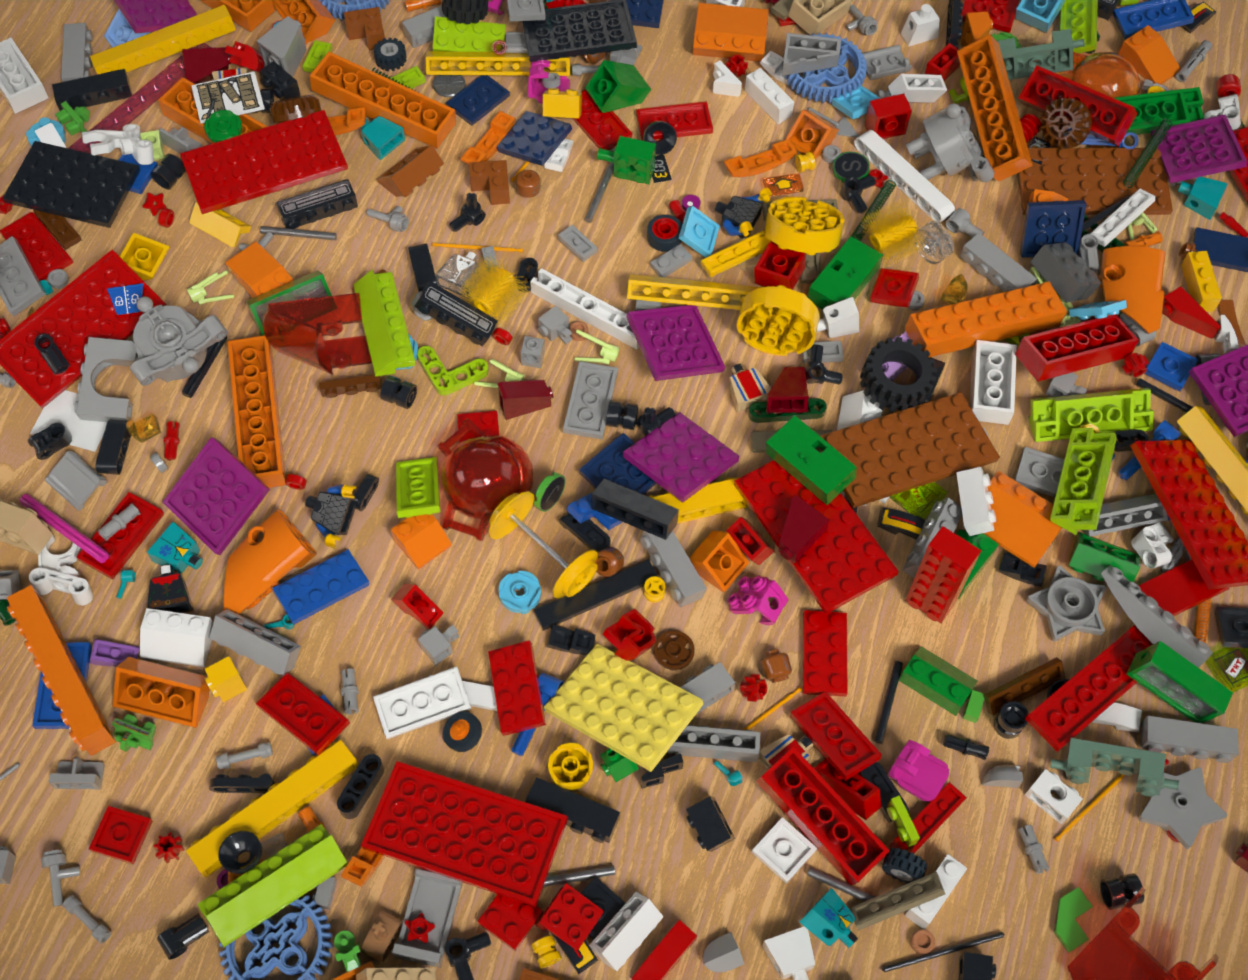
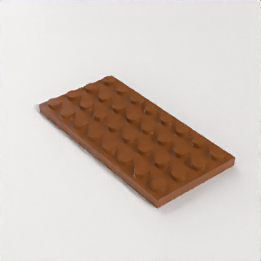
M1028 148L1031 159L1043 162L1040 165L1032 161V167L1017 173L1023 215H1026L1027 203H1029L1030 194L1034 189L1058 193L1068 198V201L1085 200L1087 203L1085 215H1097L1126 196H1132L1139 189L1155 196V201L1143 211L1145 215H1170L1173 211L1168 179L1161 160V152L1158 148L1132 188H1127L1123 181L1144 148Z
M962 392L820 436L857 467L856 479L843 490L852 508L957 475L956 472L997 462L1000 458Z

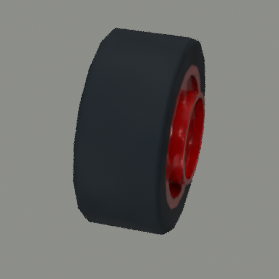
M671 215L654 217L647 227V240L650 246L655 250L668 252L680 245L682 240L679 239L682 223Z

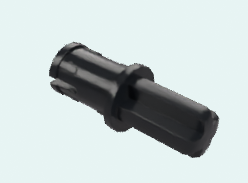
M949 734L944 737V747L960 751L964 756L968 754L986 760L988 756L989 746L974 743L969 738L965 740Z

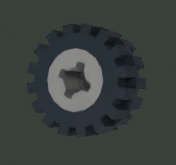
M391 37L388 40L384 38L382 42L379 40L378 44H375L373 50L374 58L380 69L383 70L385 68L386 71H389V69L395 71L396 68L399 70L400 66L403 67L405 65L407 56L405 45L402 44V41H398L396 38L392 40Z
M889 849L890 851L886 854L882 865V870L887 875H891L893 879H898L906 884L925 876L928 866L925 860L904 849Z

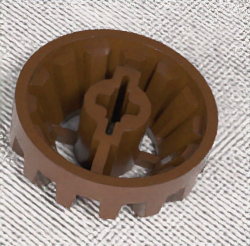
M313 94L276 101L272 103L270 108L273 122L304 118L309 114L321 111L319 99Z
M1062 98L1054 100L1052 104L1044 108L1045 112L1040 116L1042 123L1039 126V130L1043 132L1042 138L1049 142V146L1058 149L1074 148L1088 137L1092 118L1089 109L1083 102L1074 98ZM1060 111V116L1050 120L1053 114ZM1059 122H1066V123H1069L1070 125H1066V126H1065V125L1058 124V123H1059ZM1050 127H1053L1058 132V137L1051 132ZM1071 131L1068 135L1062 137V132Z

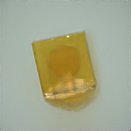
M962 274L955 276L942 293V301L952 305L964 300L968 286Z
M154 414L136 423L133 421L126 423L129 434L140 443L161 433L158 419Z

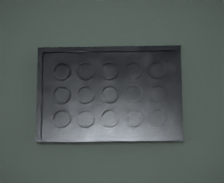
M612 0L545 9V20L522 21L530 62L637 48V40L626 0Z
M34 141L4 194L3 200L8 204L111 228L140 172V167L128 162Z

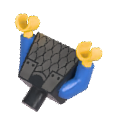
M763 188L759 194L754 196H733L728 205L718 201L715 212L722 214V227L730 236H739L742 239L748 237L761 216L762 202L769 203V196L772 193L769 188Z
M344 484L332 486L326 491H320L318 497L309 495L306 499L305 506L313 509L311 520L316 522V527L325 538L324 543L328 547L336 549L335 541L341 540V537L336 535H347L359 499L352 495V491L356 489V486Z

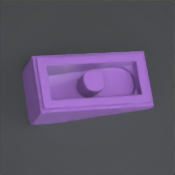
M95 639L90 664L116 667L127 657L137 659L140 647Z

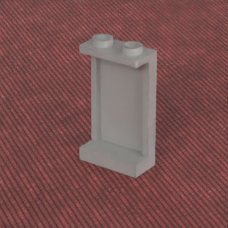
M416 869L414 873L415 881L397 944H394L392 953L398 959L441 968L445 946L448 942L463 884L460 881L424 869ZM420 913L424 914L428 923L435 925V928L428 933V942L426 944L419 939L407 940L409 929L405 925V921L416 919Z

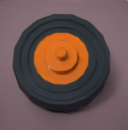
M458 712L452 715L443 728L444 742L449 748L457 752L471 750L478 744L481 738V722L475 715L469 712Z

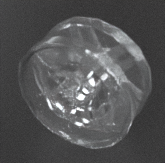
M930 221L924 227L918 229L920 232L917 235L921 239L919 241L921 245L918 246L916 242L915 244L919 249L920 255L927 262L938 264L944 258L953 254L954 242L950 233L942 224Z

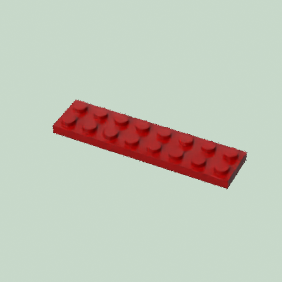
M1134 625L1027 715L1025 720L1056 752L1060 751L1070 742L1071 738L1076 737L1137 683L1126 673L1136 653L1153 644Z

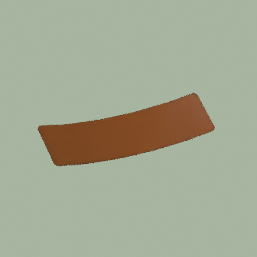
M1221 300L1219 303L1220 314L1225 315L1231 323L1237 337L1238 346L1241 348L1246 343L1237 321L1233 300Z

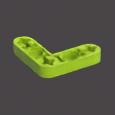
M423 346L419 348L417 353L421 367L436 392L440 395H449L475 381L485 378L489 373L488 363L483 359H475L447 372L432 347ZM424 354H427L428 356H430V362H429V363H428L427 358H426L425 356H423ZM434 367H438L441 369V371L437 374H432L430 372V370ZM459 374L467 375L465 380H458L456 377ZM440 379H442L447 387L441 386Z

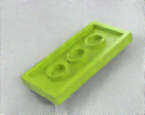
M1066 0L1061 8L1060 30L1071 29L1073 41L1084 39L1085 47L1073 48V55L1097 50L1098 0Z
M435 16L433 51L504 52L506 24L480 21L478 23L460 24L446 17Z
M437 457L396 462L398 518L440 513Z

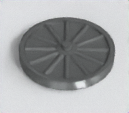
M437 75L433 81L435 92L444 97H453L466 86L462 75Z

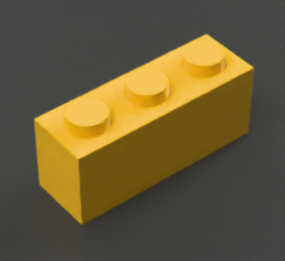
M1207 251L1188 252L1181 264L1189 294L1206 312H1213L1220 303L1222 296Z

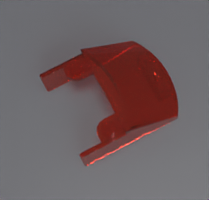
M359 293L268 304L267 311L263 314L264 334L270 345L283 355L332 375L334 368L343 369L350 366L372 363L366 336L325 340V336H336L342 332L343 324L362 322Z
M1141 887L1072 960L1067 968L1073 980H1202L1216 966L1219 957L1214 954L1199 970L1190 962L1179 961L1168 971L1131 936L1140 925V917L1132 906L1146 891V889Z

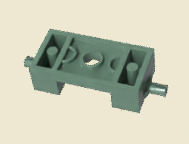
M1071 29L1052 32V43L1016 49L1015 38L997 41L1009 80L1030 77L1036 65L1054 73L1073 70V48L1085 47L1084 39L1073 41Z
M1071 738L1068 759L1066 761L1051 759L1050 768L1064 770L1066 772V779L1075 784L1089 783L1091 767H1096L1099 771H1119L1120 774L1128 776L1137 774L1136 792H1141L1144 796H1159L1163 788L1175 790L1179 788V780L1166 779L1164 777L1166 758L1164 753Z

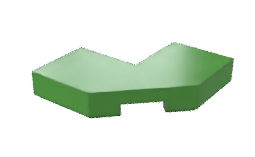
M1079 887L1058 900L1054 933L1068 953L1089 940L1075 919L1093 906Z

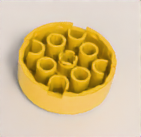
M784 197L770 204L765 223V234L769 240L778 244L779 248L805 252L807 255H815L816 253L831 252L839 245L844 225V216L834 206L820 200L817 203L806 201V197Z
M781 285L777 287H762L751 291L744 297L737 320L738 333L745 337L744 341L761 352L778 356H787L788 353L792 352L800 354L807 351L814 344L820 316L815 304L804 293Z

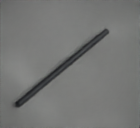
M999 932L883 966L882 971L888 972L1003 938L1005 934Z

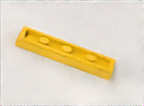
M765 230L702 259L700 264L711 278L763 253L771 240L767 238Z

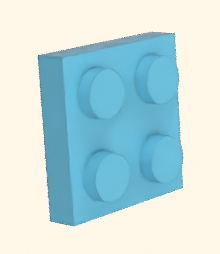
M861 85L857 87V90H852L851 96L846 92V98H843L842 94L840 98H833L832 105L850 118L855 119L867 113L871 100L881 98Z
M690 206L687 208L679 239L706 258L712 255L720 225L694 206Z
M1126 300L1094 302L1069 309L1070 317H1079V320L1089 319L1091 316H1095V319L1105 318L1107 315L1119 314V310L1127 308Z

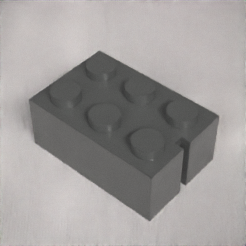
M1066 242L1043 245L1030 261L1047 282L1050 281L1054 290L1066 303L1088 299L1101 284L1097 274L1085 265V261L1074 253L1072 246Z

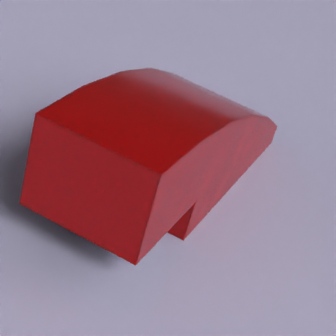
M679 920L648 956L631 980H663L697 940V935Z

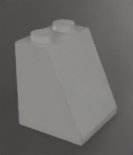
M287 16L257 40L265 67L274 61L294 77L307 50L301 24Z

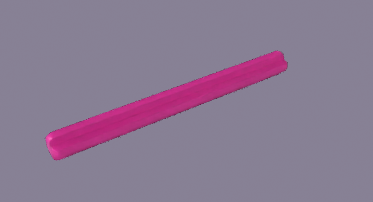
M24 494L20 497L19 502L24 507L35 511L39 518L97 561L105 563L109 559L107 551L29 494Z

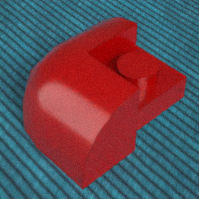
M235 41L233 47L226 46L225 53L231 55L230 63L256 72H260L265 67L262 55L252 46Z
M635 608L622 615L617 623L606 628L602 634L617 648L615 655L626 661L633 660L644 654L656 642L653 632L655 628Z

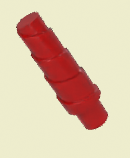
M1223 212L1218 217L1231 230L1242 237L1248 238V232L1231 215L1228 216Z

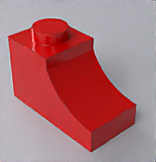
M404 583L391 599L405 614L415 618L427 629H431L444 613L416 584Z

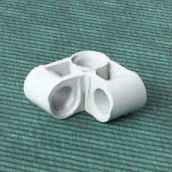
M1237 94L1218 98L1220 109L1208 111L1203 115L1204 119L1226 114L1232 130H1236L1241 125Z
M1158 522L1143 528L1131 540V545L1143 560L1144 565L1153 569L1170 563L1172 555L1165 544L1172 543L1174 539L1163 523Z

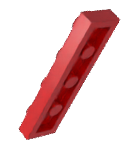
M949 782L939 792L937 797L912 821L920 836L918 842L907 847L905 841L902 842L898 835L889 847L899 848L900 850L904 849L909 853L915 854L967 797Z

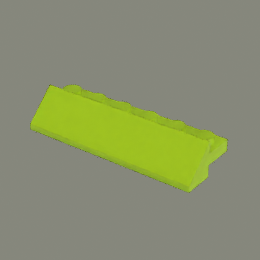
M372 269L353 286L376 377L395 374V369L415 366V358L392 272L374 274Z
M1140 388L1031 399V416L1028 419L1034 441L1070 439L1072 428H1079L1085 423L1095 425L1099 429V433H1114L1125 430L1152 431L1154 411L1150 409L1151 389Z
M1093 427L1072 428L1050 517L1051 522L1077 535L1078 530H1097L1117 439L1115 433H1094Z
M320 824L197 905L223 947H226L345 868L348 862L332 835H329L322 824Z

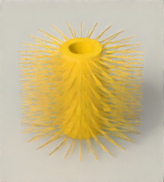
M894 205L896 212L894 211L893 215L890 212L888 215L886 212L887 216L884 214L885 218L883 217L882 219L881 215H879L880 219L877 216V219L875 217L876 222L873 224L870 221L872 225H868L867 233L870 234V242L865 243H871L876 251L883 254V259L884 257L889 259V256L891 258L893 254L897 256L898 252L901 255L900 251L903 254L902 249L904 250L905 248L907 250L911 245L914 248L913 243L916 246L915 242L917 243V240L918 242L920 241L917 235L919 234L917 229H920L917 227L918 224H916L918 222H915L916 220L910 216L909 209L907 214L906 207V212L904 208L902 210L901 206L897 211Z
M480 262L482 270L480 269L479 271L476 268L478 270L476 278L480 276L482 282L478 283L479 280L476 283L471 280L470 282L468 281L466 288L472 293L467 296L465 295V297L470 296V299L473 300L471 302H474L471 304H474L477 309L487 315L489 314L491 317H494L495 314L497 319H499V314L503 312V308L507 309L505 307L507 304L510 306L508 308L511 311L515 310L514 307L518 304L521 296L516 290H518L517 288H523V286H517V283L520 282L515 281L517 279H514L513 274L507 271V266L506 270L503 268V264L502 269L491 266L489 270Z

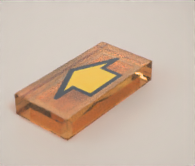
M800 173L763 178L764 188L770 189L771 196L799 193L804 190Z

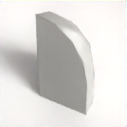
M997 765L987 771L983 777L982 785L1018 788L1023 782L1022 771H1018L1020 766Z
M731 932L712 941L706 947L703 954L705 966L713 972H726L745 964Z

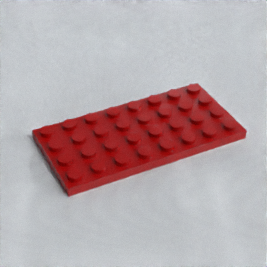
M325 110L309 114L304 118L288 120L180 153L202 215L348 169L347 162Z
M112 249L0 339V365L43 409L82 377L81 364L85 363L86 357L84 355V346L88 344L89 337L126 340L134 333L139 317L144 312L118 315L107 288L143 283L142 297H149L153 301V307L157 305L166 306V304ZM48 334L53 338L70 364L67 371L54 375L35 347L34 342L38 335ZM45 342L44 344H42L41 348H48L50 346V342Z
M1190 440L1135 441L1130 447L1208 590L1248 586V542L1245 539L1244 532L1236 523L1233 513L1228 509L1224 497L1215 486L1213 478L1206 470L1204 462L1198 456L1193 443Z
M774 460L734 481V486L778 548L794 495H797L829 519L827 530L796 563L787 560L825 614L898 575V569L841 493L826 505Z
M397 761L361 847L362 849L536 907L566 827L568 816Z

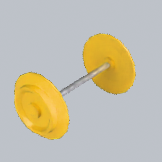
M527 491L508 496L497 506L491 515L489 537L494 540L500 539L519 525L565 568V571L555 583L552 591L553 597L559 599L564 596L572 597L579 593L591 581L598 569V565L595 563L598 559V552L595 550L587 551L569 565L522 522L532 508L534 494Z

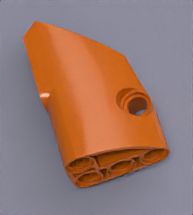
M1142 246L1107 248L1103 251L1101 274L1098 276L1101 282L1099 287L1103 289L1105 302L1126 300L1127 308L1119 311L1133 319L1148 334L1159 330L1164 300V290H1161L1165 251Z
M277 509L259 526L253 527L249 531L247 538L229 556L224 583V611L228 609L239 615L245 609L253 608L273 591L272 588L279 584L278 581L294 567L302 568L317 555L315 549L280 509ZM260 532H263L264 538L261 542H258L257 536Z

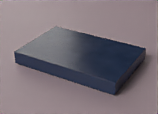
M481 75L447 101L446 105L455 109L456 115L473 126L510 96V91L490 76Z
M1196 227L1193 243L1196 245L1195 249L1197 251H1207L1211 265L1248 272L1247 237Z

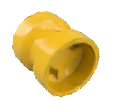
M553 936L541 938L531 944L534 953L538 954L537 962L540 968L549 967L562 959L559 951L553 948L556 944Z

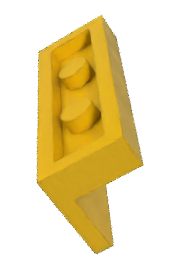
M198 202L195 203L189 221L190 224L231 247L237 246L240 234L249 233L251 225L222 209L202 215Z

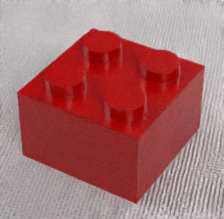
M905 94L871 100L864 125L866 130H873L882 139L905 135L912 112Z
M770 241L754 268L755 284L764 287H777L781 285L793 290L805 269L806 253L781 249L778 247V244Z

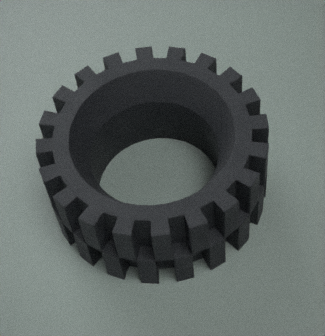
M897 337L895 342H893L892 338H887L885 343L880 341L876 347L874 346L871 349L860 374V379H862L860 385L861 388L866 387L863 393L866 397L871 396L870 402L873 405L878 402L880 404L879 409L884 410L885 407H888L889 412L894 413L896 409L902 411L923 404L936 381L937 367H933L935 364L934 358L928 359L930 356L929 351L923 352L921 350L923 347L921 344L918 343L917 346L912 345L913 340L907 339V342H902V337ZM886 362L901 363L914 372L917 381L910 385L894 383L884 374L882 364Z

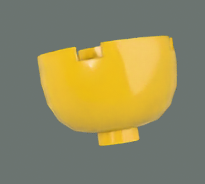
M566 743L557 747V750L550 755L548 762L551 779L557 786L566 790H576L588 783L593 773V760L589 751L587 752L583 746L576 743Z

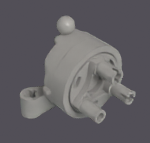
M950 104L947 108L923 120L926 132L920 134L921 137L906 143L909 153L915 155L916 159L930 151L936 160L935 164L920 171L921 175L927 180L946 171L949 176H953L972 166L981 182H988L994 177L993 168L989 161L984 158L983 149L979 147L978 142L975 141L970 131L972 120L966 109L958 104Z
M140 297L137 301V308L144 313L139 317L133 333V341L138 358L130 366V370L142 386L151 384L157 378L165 380V382L184 379L198 371L205 361L207 348L224 339L228 331L216 315L209 316L204 321L197 320L181 307L162 305L153 307V301L149 297Z

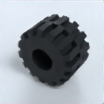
M442 0L443 15L448 17L449 20L460 24L478 23L479 20H484L488 14V0Z

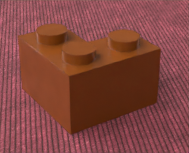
M379 7L344 12L349 40L367 38L369 51L374 50V46L378 44L379 40L383 41L385 35Z
M507 161L470 162L471 190H490L491 205L510 204Z

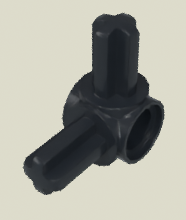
M870 175L862 179L848 177L840 190V196L844 200L851 201L857 213L861 214L867 210L861 194L864 189L876 184L874 176Z
M475 193L467 194L466 203L461 209V215L450 222L449 226L453 232L459 231L467 224L477 226L485 219L486 214L481 209L480 203L477 202V195Z
M818 344L812 345L810 361L806 363L805 368L807 383L823 384L828 382L841 384L842 374L827 370L822 363L823 346ZM811 370L817 373V377L812 375Z
M646 407L645 413L638 418L636 425L646 436L653 430L660 428L663 423L672 417H675L674 410L668 407L656 415L654 408Z
M487 932L466 940L465 937L452 938L447 942L445 953L450 967H455L459 980H474L468 963L471 959L470 953L491 945ZM461 946L463 948L462 953L459 956H452L450 952L453 947Z

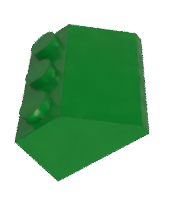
M959 530L956 535L982 550L958 599L961 598L993 557L999 546L997 542L983 533L969 536L966 530Z
M1082 532L1078 533L1069 559V566L1074 571L1079 573L1087 572L1092 574L1093 578L1104 581L1101 573L1108 566L1112 565L1120 569L1130 582H1134L1141 567L1139 554L1095 537H1089Z
M922 646L913 655L899 679L901 683L955 716L978 682V680Z

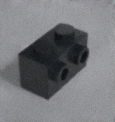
M274 61L260 70L261 83L265 88L272 89L273 94L280 100L301 96L297 80Z
M709 796L686 809L689 814L686 818L690 826L696 828L699 834L697 840L702 849L706 848L707 851L712 852L736 839L715 797Z

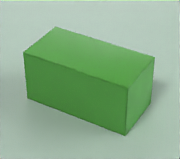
M975 690L971 691L963 719L973 723L978 721L985 699L984 693Z

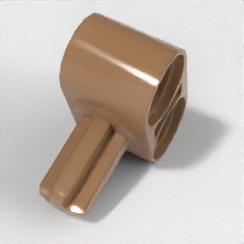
M380 911L363 942L361 952L384 962L401 931L403 920Z

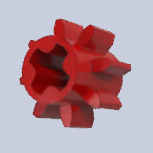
M733 55L728 57L726 67L736 77H740L742 74L745 75L748 62H744L745 57L741 55Z
M1132 353L1125 357V365L1122 368L1126 375L1139 377L1147 371L1146 365L1149 362L1145 355Z
M759 674L745 676V679L740 684L742 696L747 697V701L757 702V699L762 700L767 693L765 679H760Z
M171 832L168 833V836H159L158 844L153 845L156 850H159L155 856L158 859L164 857L166 863H169L170 859L174 858L179 860L178 855L180 851L185 850L183 846L178 845L182 842V839L179 836L174 839V835Z

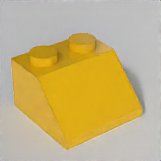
M133 233L120 258L143 281L150 280L157 273L170 246Z

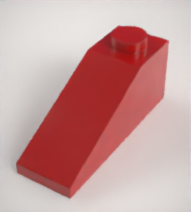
M1181 286L1164 296L1162 314L1167 316L1170 321L1211 339L1216 336L1221 326Z
M827 759L814 768L844 802L863 819L867 820L881 808L880 788L860 775L856 774L845 781Z

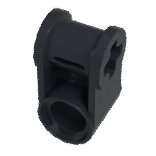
M54 423L41 432L32 435L28 443L31 447H34L36 457L39 460H44L70 445L72 435L61 423Z

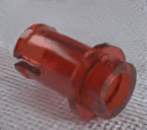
M497 40L493 43V51L496 54L502 55L506 52L507 45L504 41ZM501 44L503 48L498 50L497 45Z

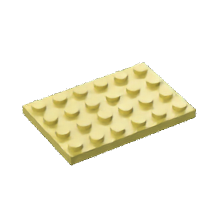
M596 644L559 688L556 696L551 698L544 706L546 713L652 772L704 704L701 698L631 661H626L616 656L614 652Z

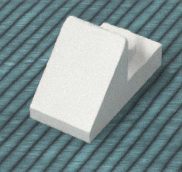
M721 61L714 63L713 76L715 81L713 83V93L740 96L741 81Z

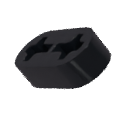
M525 258L520 264L516 281L520 282L517 283V286H523V288L517 289L519 291L524 290V293L531 291L530 281L537 277L538 263L534 258ZM529 266H532V267L530 268V271L527 272V268H528ZM525 278L528 279L526 286L522 285Z
M1142 430L1114 432L1118 439L1114 451H1133L1130 446L1135 441L1149 440L1147 433Z
M371 474L365 476L354 494L355 497L359 498L355 509L363 511L378 487V477Z

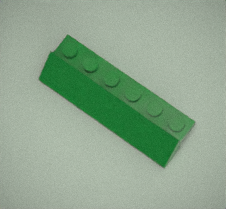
M1200 87L1114 98L1133 106L1138 113L1127 133L1133 132L1136 135L1151 133L1152 130H1157L1162 120L1165 119L1170 120L1172 126L1204 119L1201 108L1204 102Z

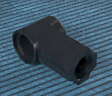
M40 334L36 337L35 347L54 375L67 371L70 364L53 338L48 334ZM45 342H50V346L48 348H41L42 344H44Z
M198 913L177 928L171 927L162 932L157 937V941L168 960H172L182 955L188 949L187 946L210 931Z

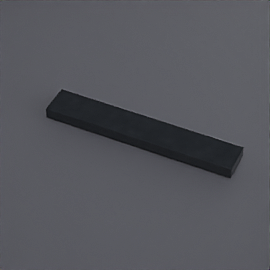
M646 560L587 586L572 597L565 596L535 609L534 614L544 631L553 625H558L644 586L648 578L658 577L651 562Z

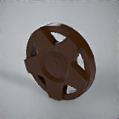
M680 631L663 633L658 637L654 646V655L657 662L662 667L672 671L687 667L693 660L695 653L694 643L691 638ZM670 636H679V637H678L676 640H674V639H672ZM662 642L663 648L657 650L659 643ZM687 643H689L691 651L685 648Z

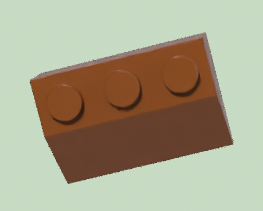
M432 145L418 147L376 180L394 196L407 197L413 193L412 189L414 187L423 185L429 175L437 174L444 162Z

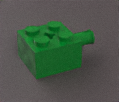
M620 136L615 152L599 148L597 160L612 162L614 165V177L650 184L655 169V143Z

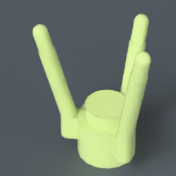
M1144 212L1128 225L1130 240H1134L1132 224L1137 226L1144 223L1151 233L1157 231V227Z
M226 270L220 274L214 273L200 283L188 288L187 291L193 303L199 302L202 305L207 302L234 298L233 294L204 298L207 295L204 287L228 274V271Z
M576 330L577 334L603 346L600 353L603 358L575 357V361L596 362L609 365L610 361H616L620 347L607 344L585 332Z
M494 359L490 360L491 364L507 372L505 382L524 381L525 374L512 370ZM474 382V385L498 388L496 383Z

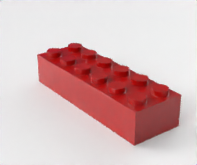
M1036 65L1018 97L1023 105L1041 113H1044V108L1052 104L1054 100L1062 98L1077 99L1083 102L1090 111L1092 125L1089 134L1118 147L1138 114L1131 105ZM1060 111L1053 114L1052 117L1060 116Z
M1114 314L1105 318L1093 319L1023 337L1015 355L1036 381L1039 382L1125 359V357L1132 354L1139 340L1122 320Z
M942 526L926 549L905 601L912 608L924 612L932 621L942 624L954 607L982 550Z
M794 746L756 780L758 785L850 885L858 883L890 851Z

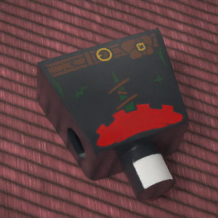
M171 565L160 567L161 576L153 577L149 582L147 608L176 613L194 611L182 574L174 573L173 566Z

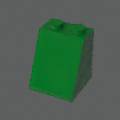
M603 60L585 87L603 113L641 104L651 91V88L634 65Z

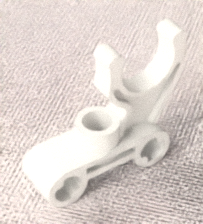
M127 124L123 126V131L93 130L82 132L83 143L102 142L90 144L92 155L110 153L118 147L123 155L132 154L139 164L148 165L154 162L153 144L149 140H141L139 125Z
M52 535L38 555L39 568L31 571L29 581L39 595H46L54 589L71 594L74 602L78 605L84 606L89 604L94 596L87 580L78 577V571L69 566L77 561V556L82 549L73 543L70 550L60 555L49 553V548L55 542V538Z

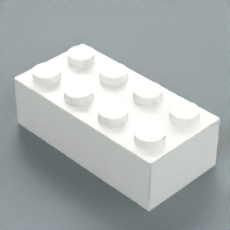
M9 38L0 42V91L16 114L48 99L42 82L13 39Z
M982 340L976 341L972 351L969 406L978 421L1009 425L1014 414L1015 353L1017 345Z

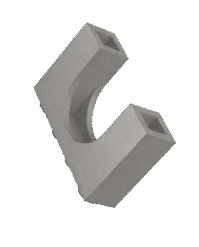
M89 337L88 344L84 346V355L86 357L85 363L81 364L82 381L78 383L79 399L75 402L74 411L81 420L108 422L109 419L131 421L133 410L131 401L125 398L102 396L96 392L95 383L98 375L105 368L114 365L131 366L136 361L138 355L134 341Z

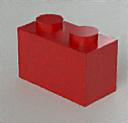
M949 43L927 63L925 75H941L943 81H945L960 67L957 53L959 49Z
M740 517L726 530L749 559L758 565H761L775 552L755 527L743 517Z

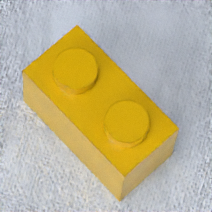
M548 88L543 93V116L579 118L581 116L582 92H577L576 89L559 91L558 88Z
M229 656L205 668L208 677L204 679L214 697L220 696L223 703L247 690Z

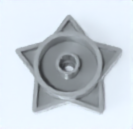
M1062 566L1057 567L1048 588L1029 595L1026 600L1031 606L1047 617L1054 642L1075 631L1095 635H1103L1105 632L1098 612V605L1106 590V586L1088 584L1081 579L1074 578Z
M1200 767L1178 776L1164 773L1166 779L1179 780L1178 790L1161 789L1159 796L1155 795L1150 798L1138 819L1141 822L1160 826L1166 831L1169 830L1186 849L1193 845L1202 826L1224 820L1227 817V813L1206 794L1203 773Z

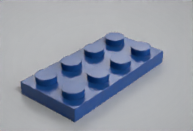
M1150 0L1114 9L1113 12L1125 40L1148 25L1158 32L1194 22V16L1186 0Z
M348 549L273 587L272 590L290 621L295 625L369 586V580Z
M66 643L87 683L92 650L91 643ZM41 671L32 727L34 729H70L63 722L60 716L62 711L51 698L53 693L42 680L44 675Z

